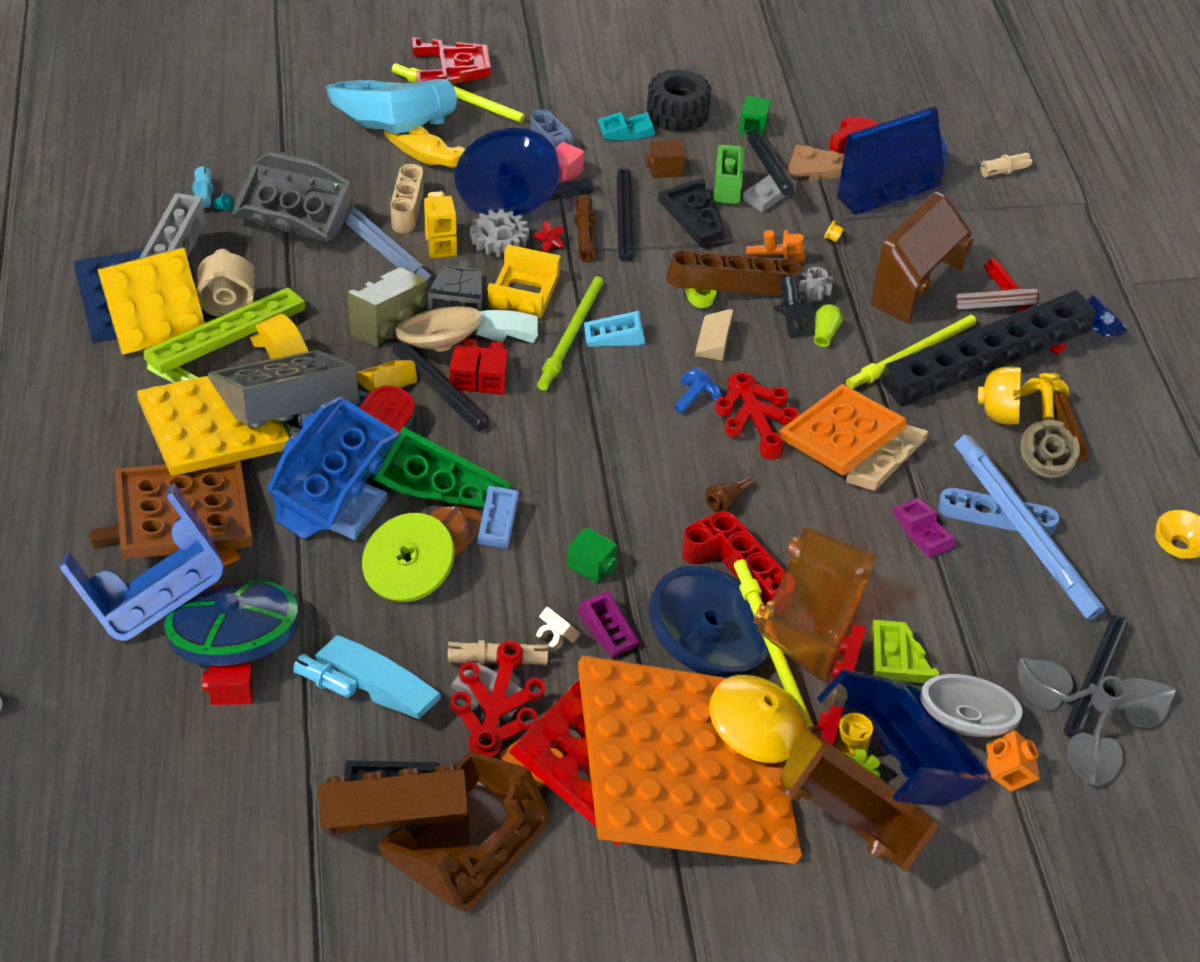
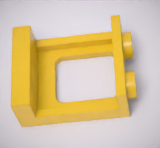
M507 245L504 251V266L496 283H489L488 308L527 313L542 319L560 277L561 256ZM516 282L539 287L541 290L540 293H534L509 286L511 283Z

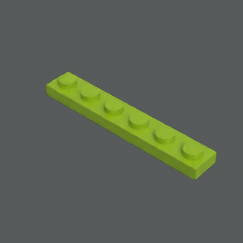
M287 287L145 349L144 359L160 374H163L257 332L256 325L278 314L291 317L304 311L305 301Z

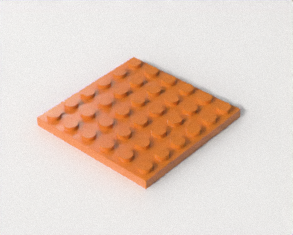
M582 655L578 662L599 840L793 864L799 861L802 854L791 798L781 790L783 784L779 780L784 768V762L764 763L741 755L720 737L712 723L709 712L710 698L716 687L727 678Z

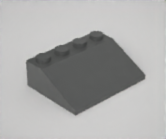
M312 350L208 373L209 380L235 419L246 424L248 427L264 426L266 424L265 421L272 419L277 421L291 420L294 418V414L299 413L314 414L321 405L339 396L349 402L359 400L355 365L320 350Z

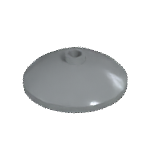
M945 674L927 680L922 687L921 702L927 712L937 722L956 733L970 737H995L1014 730L1020 724L1022 707L1018 700L1007 690L987 680L968 675Z

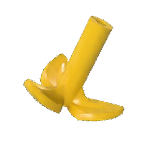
M1042 373L1039 374L1041 379L1031 378L1021 387L1020 397L1040 390L1043 421L1054 420L1053 394L1065 393L1069 399V387L1063 380H1059L1060 374Z

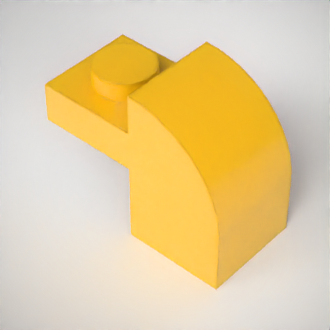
M278 314L256 325L258 333L249 337L254 348H266L270 359L308 352L297 327L283 314Z

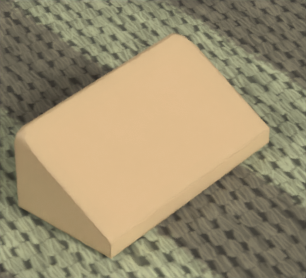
M733 309L704 316L695 351L696 357L723 361L732 324Z

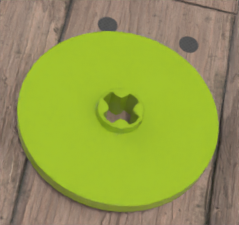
M407 513L388 520L373 533L364 549L362 570L366 582L376 594L389 601L411 602L424 598L434 592L445 581L451 571L455 557L452 536L443 523L427 514ZM411 553L412 559L406 562L405 555Z

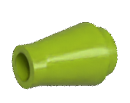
M827 304L817 310L815 316V336L813 339L817 346H829L831 339L843 322L842 312L838 307Z

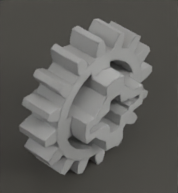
M499 209L498 213L489 210V215L480 213L479 219H473V225L470 226L472 245H477L478 251L485 249L486 255L496 253V257H500L507 245L527 246V240H529L528 222L522 221L521 215L514 217L513 211L504 213L503 209Z

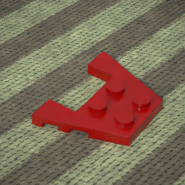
M412 38L413 56L439 55L441 70L416 71V82L446 79L451 84L491 76L487 45L456 42L455 46L442 45V40L433 39L432 44L421 43V38Z

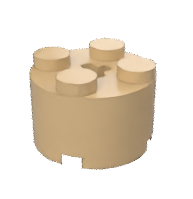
M219 249L213 255L206 257L200 263L197 271L196 292L200 307L208 314L221 317L253 303L254 265L245 258L230 253L226 249Z

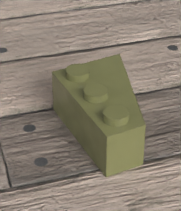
M399 267L380 276L377 283L367 282L363 286L364 289L360 291L354 289L348 291L350 334L378 348L393 336L399 323L413 316L420 308L427 304L428 280Z

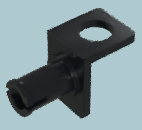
M797 275L779 277L784 302L774 305V310L785 311L788 336L790 338L815 334L812 302L800 299ZM799 314L805 315L808 320V324L803 330H798L794 327V318Z

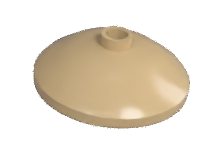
M462 306L433 309L403 320L396 327V335L404 343L418 348L435 349L438 352L451 349L452 345L463 341L477 329L481 322V314L475 308Z

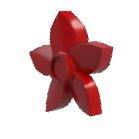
M546 220L542 225L543 232H537L533 235L535 239L543 241L541 245L543 252H547L551 247H564L562 240L559 238L564 227L552 229Z

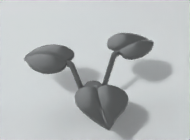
M1021 657L1018 663L1017 678L1019 687L1027 701L1036 708L1054 711L1059 707L1062 700L1069 703L1092 694V703L1095 709L1101 712L1094 736L1088 733L1074 735L1066 746V757L1072 769L1090 785L1095 786L1108 784L1114 779L1122 766L1123 754L1119 743L1112 738H1100L1101 731L1110 712H1113L1116 708L1119 710L1124 709V715L1130 723L1142 728H1152L1164 720L1176 693L1175 688L1157 681L1140 678L1121 680L1115 676H1106L1100 681L1098 686L1090 684L1089 688L1069 695L1073 689V680L1070 673L1063 666L1052 661L1031 660Z

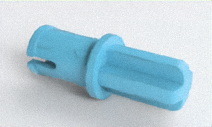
M202 166L195 170V182L192 185V191L195 196L202 197L203 208H209L211 205V195L214 191V186L211 183L212 172L209 168H206V174H204V167Z
M306 654L298 657L300 661L304 662V665L295 662L294 673L315 682L318 688H327L345 698L355 694L357 681L336 671L334 665L330 663L324 665Z

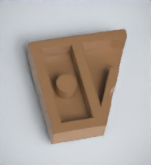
M796 145L787 173L792 179L794 177L808 176L809 181L822 178H840L846 154Z

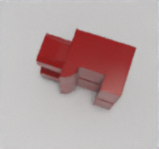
M464 339L461 345H455L449 367V382L459 391L476 392L478 376L479 393L505 395L508 350H505L504 343L492 342L489 344V348L478 347V343L475 340Z

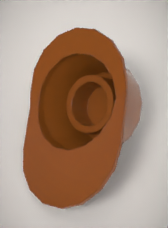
M462 505L441 507L435 509L430 514V516L443 523L451 534L455 547V556L464 551L479 534L482 516L471 507Z

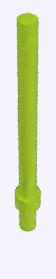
M594 277L552 357L548 358L542 367L543 374L537 383V387L540 390L546 391L552 379L556 378L561 371V362L604 283L601 277Z

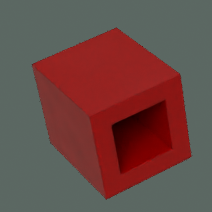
M252 662L226 666H209V672H203V692H209L211 706L252 704L254 679Z

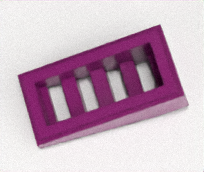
M609 590L580 603L577 613L611 658L640 646L641 643ZM602 610L604 611L605 614L600 616L596 615L597 612ZM609 619L612 623L605 626L601 623ZM616 628L619 630L618 633L611 636L607 633ZM624 637L627 642L616 647L613 642Z

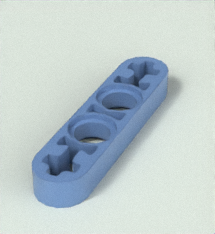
M947 488L942 491L938 502V510L944 516L1019 532L991 495L958 488ZM1024 502L1049 536L1054 534L1059 522L1058 513L1047 506ZM983 505L988 507L990 512L982 513L975 507Z

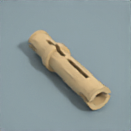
M478 640V643L448 641V663L472 661L484 666V663H497L496 653L500 644L485 643V640ZM520 644L523 649L521 664L547 666L548 644ZM513 650L504 651L509 656L516 654Z

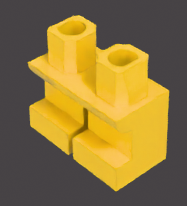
M442 191L428 193V198H424L425 238L428 240L429 257L431 259L457 256L456 212L452 196H445Z

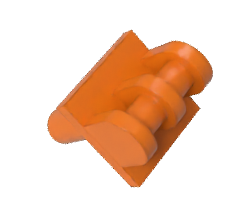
M766 230L763 233L765 245L746 246L747 256L784 255V259H791L798 263L806 260L803 235L788 234V230H784L783 244H776L774 231Z

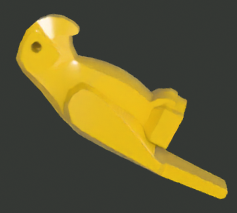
M420 125L410 130L409 135L393 134L384 130V135L389 141L407 155L427 166L444 165L455 168L466 159L465 148L461 146L447 147L442 139L429 134Z

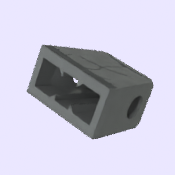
M466 260L460 261L457 266H442L428 291V311L457 306L471 307L482 311V271L474 269L473 264Z

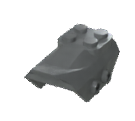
M268 152L255 160L248 178L243 182L235 200L231 216L252 221L262 227L271 225L284 232L292 230L299 236L320 241H330L340 233L351 206L350 181L311 158L299 159L284 152L280 154Z

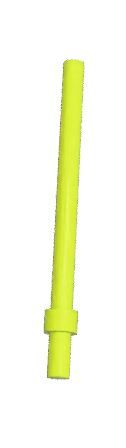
M394 63L392 66V73L407 78V81L411 83L416 82V71H421L414 67L409 69L397 63ZM453 86L458 99L522 123L525 119L524 113Z
M969 315L877 364L871 363L863 367L860 373L846 380L847 387L854 389L865 382L872 383L884 373L885 364L955 336L974 326L976 318L973 315Z
M743 559L738 560L734 563V568L741 582L739 588L742 596L750 604L784 690L799 707L805 726L813 730L814 725L760 597L762 591L758 581L752 578L746 561Z

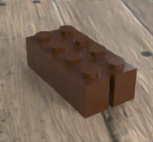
M455 764L435 766V772L423 774L420 772V768L399 770V776L386 777L384 772L362 774L363 780L356 781L348 780V776H333L326 778V784L317 785L320 828L327 835L360 832L359 825H366V830L371 831L470 820L464 769L458 770Z

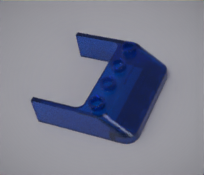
M843 669L817 697L818 701L822 704L855 709L869 718L872 722L873 730L881 738V746L888 753L895 756L901 764L900 770L909 778L892 796L896 802L944 807L980 790L990 780L986 769L954 731L937 722L927 712L921 702V690L909 682Z

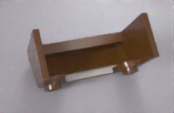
M937 191L934 192L888 236L881 249L871 305L907 324L912 320L915 301L921 295H926L932 283L929 280L931 271L942 261L962 270L965 266L967 253L973 244L972 232L946 195Z
M806 726L802 729L796 738L779 780L783 784L781 790L797 802H799L801 797L812 801L861 835L870 843L866 849L882 861L889 857L900 869L907 872L937 830L939 824L907 796Z

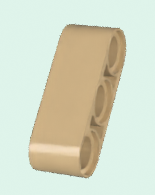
M406 164L400 168L391 200L392 229L397 233H409L416 226L424 194L423 169L417 164Z

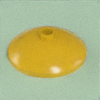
M752 675L731 676L723 680L716 687L710 698V717L720 737L736 752L755 761L779 763L787 760L796 738L805 727L803 715L792 697L775 683L761 677Z

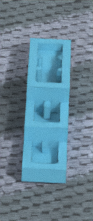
M339 635L334 637L315 654L318 662L324 665L330 663L334 665L336 671L357 681V688L368 691L372 702L420 719L441 699L438 691L408 670L379 653Z

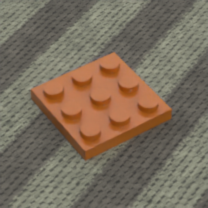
M841 384L780 429L779 433L784 442L844 476L904 430L907 424L905 417Z

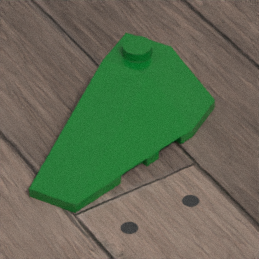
M402 427L401 435L392 445L382 467L374 477L375 481L400 494L482 509L485 506L489 486L509 489L512 485L508 481L405 427Z

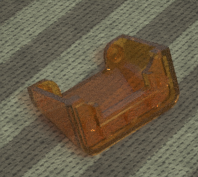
M804 527L800 537L794 536L789 545L787 554L792 556L791 561L772 601L769 600L766 606L760 604L753 622L758 624L757 631L812 676L825 681L840 649L842 638L846 635L861 602L877 555Z

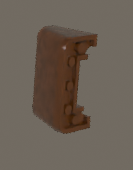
M469 751L456 765L458 770L464 769L470 820L428 824L415 839L409 831L397 828L392 830L378 844L387 862L449 906L463 911L473 908L537 839L547 825L549 814L529 769Z

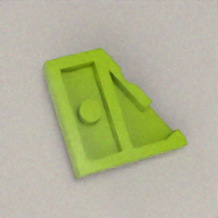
M873 620L871 626L873 679L925 683L927 680L939 676L938 670L936 668L931 669L925 660L926 652L920 643L914 640L913 633L906 622Z

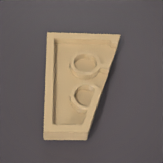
M907 425L899 434L850 470L847 474L846 482L875 491L927 439L929 431Z

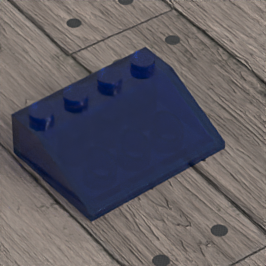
M935 106L847 135L837 198L854 215L940 186L944 159L938 109Z

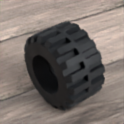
M671 69L658 73L657 76L651 79L648 86L647 112L650 120H653L652 123L655 125H660V128L670 129V131L686 132L687 130H695L696 127L703 126L704 122L708 120L710 111L711 85L708 84L706 78H702V75L689 70Z

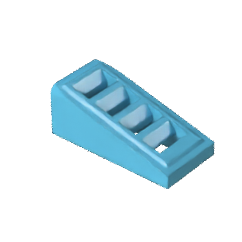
M639 311L584 323L588 347L646 344ZM594 331H600V335L595 336Z

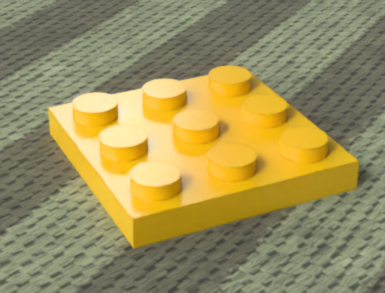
M181 247L97 269L121 354L124 355L150 348L205 324L185 248Z

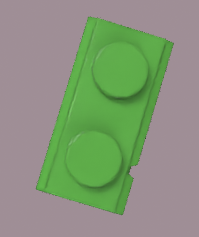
M718 146L713 199L716 202L724 204L740 203L744 148L742 146Z

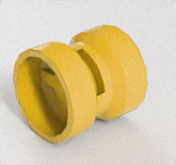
M849 713L843 716L840 720L835 747L844 753H849L852 757H854V752L857 748L865 749L867 753L873 732V725L869 718L859 713Z

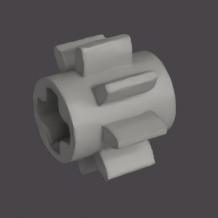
M812 267L807 271V274L801 273L799 292H804V296L810 301H820L824 298V295H831L833 276H828L827 271L821 267Z

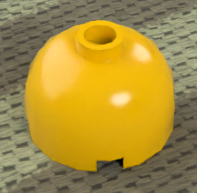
M1009 366L998 368L986 377L984 386L978 387V404H984L985 414L996 423L1004 425L1019 424L1021 367Z

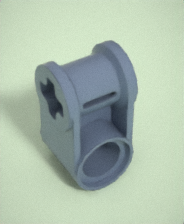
M536 110L532 113L530 139L542 149L545 155L552 152L562 142L573 146L574 141L570 130L555 118L550 111Z

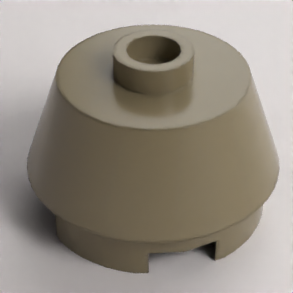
M1057 420L1039 421L1025 430L1021 439L1020 459L1024 468L1031 474L1038 477L1057 478L1066 475L1075 466L1080 452L1077 436L1073 437L1070 431L1063 426V422Z

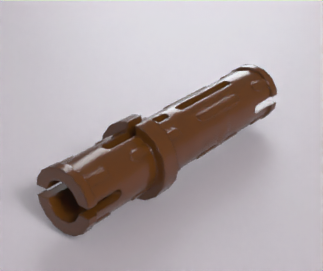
M581 195L578 197V200H575L576 214L574 216V223L578 229V257L582 262L589 263L593 261V258H596L593 228L596 218L592 212V199L587 195Z

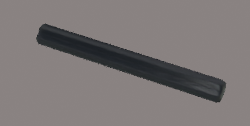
M755 128L753 131L749 129L747 140L784 196H787L789 193L793 195L795 184L759 129Z
M620 168L617 171L618 255L621 261H631L634 253L631 171Z
M401 340L393 343V353L401 360L415 361L417 375L476 431H481L483 428L488 427V417L411 345Z
M1119 615L1111 617L1080 691L1089 688L1090 684L1098 686L1100 681L1106 677L1128 625L1125 617H1120ZM1092 694L1075 701L1063 730L1066 736L1073 737L1078 733H1083L1094 707L1091 699Z

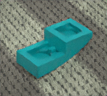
M622 112L597 119L604 139L634 140L655 135L648 112L624 119Z

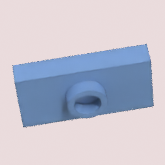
M366 484L361 495L350 500L329 529L356 540L388 500L387 492Z
M494 486L488 487L477 544L504 549L509 548L519 499L518 490Z

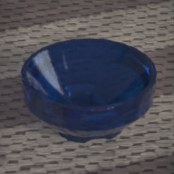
M1095 294L1089 296L1087 301L1096 309L1092 328L1102 337H1120L1128 331L1125 325Z

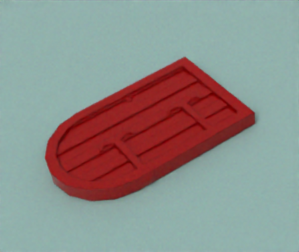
M395 386L375 388L360 406V409L398 433L409 422L415 408L411 395L402 388Z

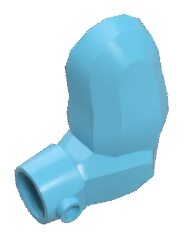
M446 79L404 84L376 80H354L325 86L330 102L357 124L364 128L384 129L393 134L409 132L428 121L429 124L445 123L444 117L454 112L457 103L455 89Z

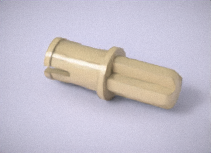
M1029 153L1013 156L1005 154L994 160L982 161L980 165L984 167H980V170L985 178L1002 173L1008 175L1014 170L1028 168L1032 164Z

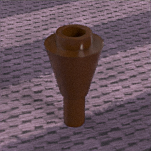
M747 476L738 482L709 486L705 492L708 507L714 512L727 511L743 492L754 486V481L751 477Z

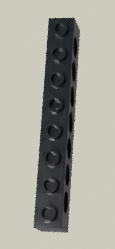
M1074 290L887 363L884 366L882 385L900 407L911 402H917L921 398L936 392H942L949 387L965 383L974 377L990 373L994 369L1009 363H1015L1019 359L1037 354L1049 347L1060 345L1077 336L1087 334L1092 331L1096 309L1077 290Z

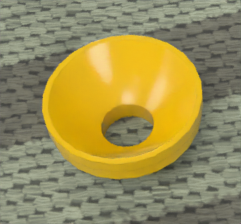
M1172 510L1164 513L1156 524L1155 537L1157 542L1167 553L1179 559L1200 557V516L1186 510ZM1171 541H1183L1187 544L1188 548H1177Z

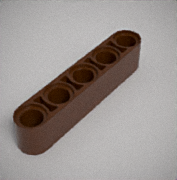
M681 250L672 254L666 280L670 285L677 288L783 296L779 277L797 275V281L799 282L802 266L791 259Z

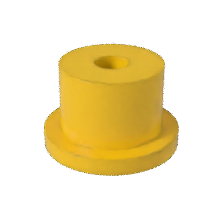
M833 220L823 239L826 240L828 238L837 243L844 228L835 224L836 221Z

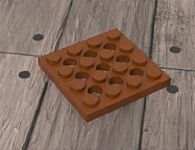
M241 461L171 476L166 464L115 469L121 559L171 555L180 549L172 537V528L174 523L181 517L166 497L168 487L173 483L176 487H185L180 488L179 491L204 524L217 550L252 547V534ZM219 503V505H209V504ZM147 509H156L154 511H145ZM221 523L222 525L213 526L212 524ZM157 529V531L148 532L147 530Z

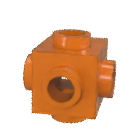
M1013 730L986 743L988 753L986 764L991 773V778L1010 792L1040 779L1037 765L1039 754L1033 741L1026 739L1016 730Z

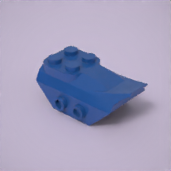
M341 396L321 405L314 414L310 413L305 418L299 434L296 437L292 436L286 442L282 457L267 487V491L274 500V520L302 539H306L319 530L331 527L350 500L361 495L366 486V479L372 473L376 474L384 463L385 455L401 435Z

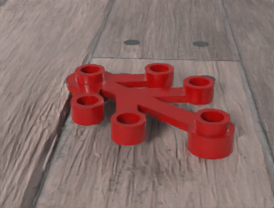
M737 372L730 375L727 381L729 392L725 397H720L716 400L715 412L719 416L726 417L732 414L733 405L739 398L743 399L744 404L735 417H730L726 420L725 433L731 437L740 436L743 426L751 416L761 436L759 454L768 460L778 459L782 455L784 442L780 435L772 432L764 415L776 419L786 426L799 416V412L793 407H785L781 410L756 400L754 395L770 400L775 406H784L788 400V391L783 387H775L771 390L756 384L755 378L745 372Z
M505 641L497 648L496 662L499 665L491 695L479 678L480 669L476 663L465 662L460 666V681L469 687L486 713L482 725L470 708L471 697L468 693L458 691L451 697V710L460 716L470 732L468 739L469 751L494 758L500 753L502 742L522 731H528L537 722V713L531 708H523L518 712L516 720L497 728L500 717L530 701L541 700L545 693L544 682L539 678H531L526 682L524 689L505 698L512 670L517 669L523 659V649L515 641ZM513 650L516 654L509 656L504 651ZM466 670H472L475 673V675L472 677H467L464 675L463 672ZM536 686L541 691L539 693H532L529 688ZM461 699L467 704L459 707L455 704V701ZM529 716L533 721L531 723H524L521 718ZM487 738L492 743L490 745H482L479 740Z

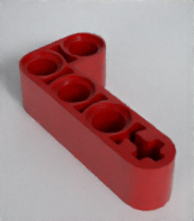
M719 511L685 528L682 546V557L690 564L699 565L718 557L739 580L734 563L743 559L748 565L752 578L758 581L762 591L760 597L767 612L772 615H782L789 610L794 588L792 579L735 515L727 511Z

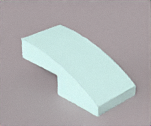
M508 310L479 311L481 322L476 329V335L498 342H503L508 335L534 343L538 336V316Z

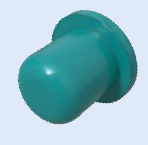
M223 193L221 197L214 199L213 207L215 210H225L227 212L233 210L234 199L229 193Z

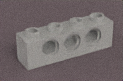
M175 193L140 258L181 247L185 248L186 256L188 257L206 223L202 197Z

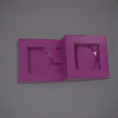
M919 497L893 507V513L905 532L929 558L955 547V537L937 523V512Z

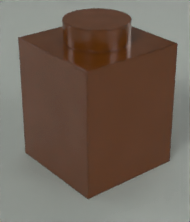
M681 140L650 141V152L645 153L646 168L651 169L652 178L683 177L685 153Z

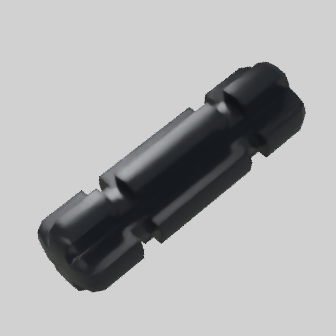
M586 177L580 178L579 182L575 179L558 182L556 186L547 184L542 187V194L547 201L556 199V196L565 198L580 195V192L587 194L593 192V182L591 178Z

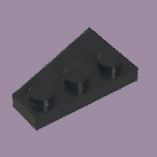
M704 177L659 192L658 201L699 246L723 239L724 230L717 211L713 209L712 198L706 190Z

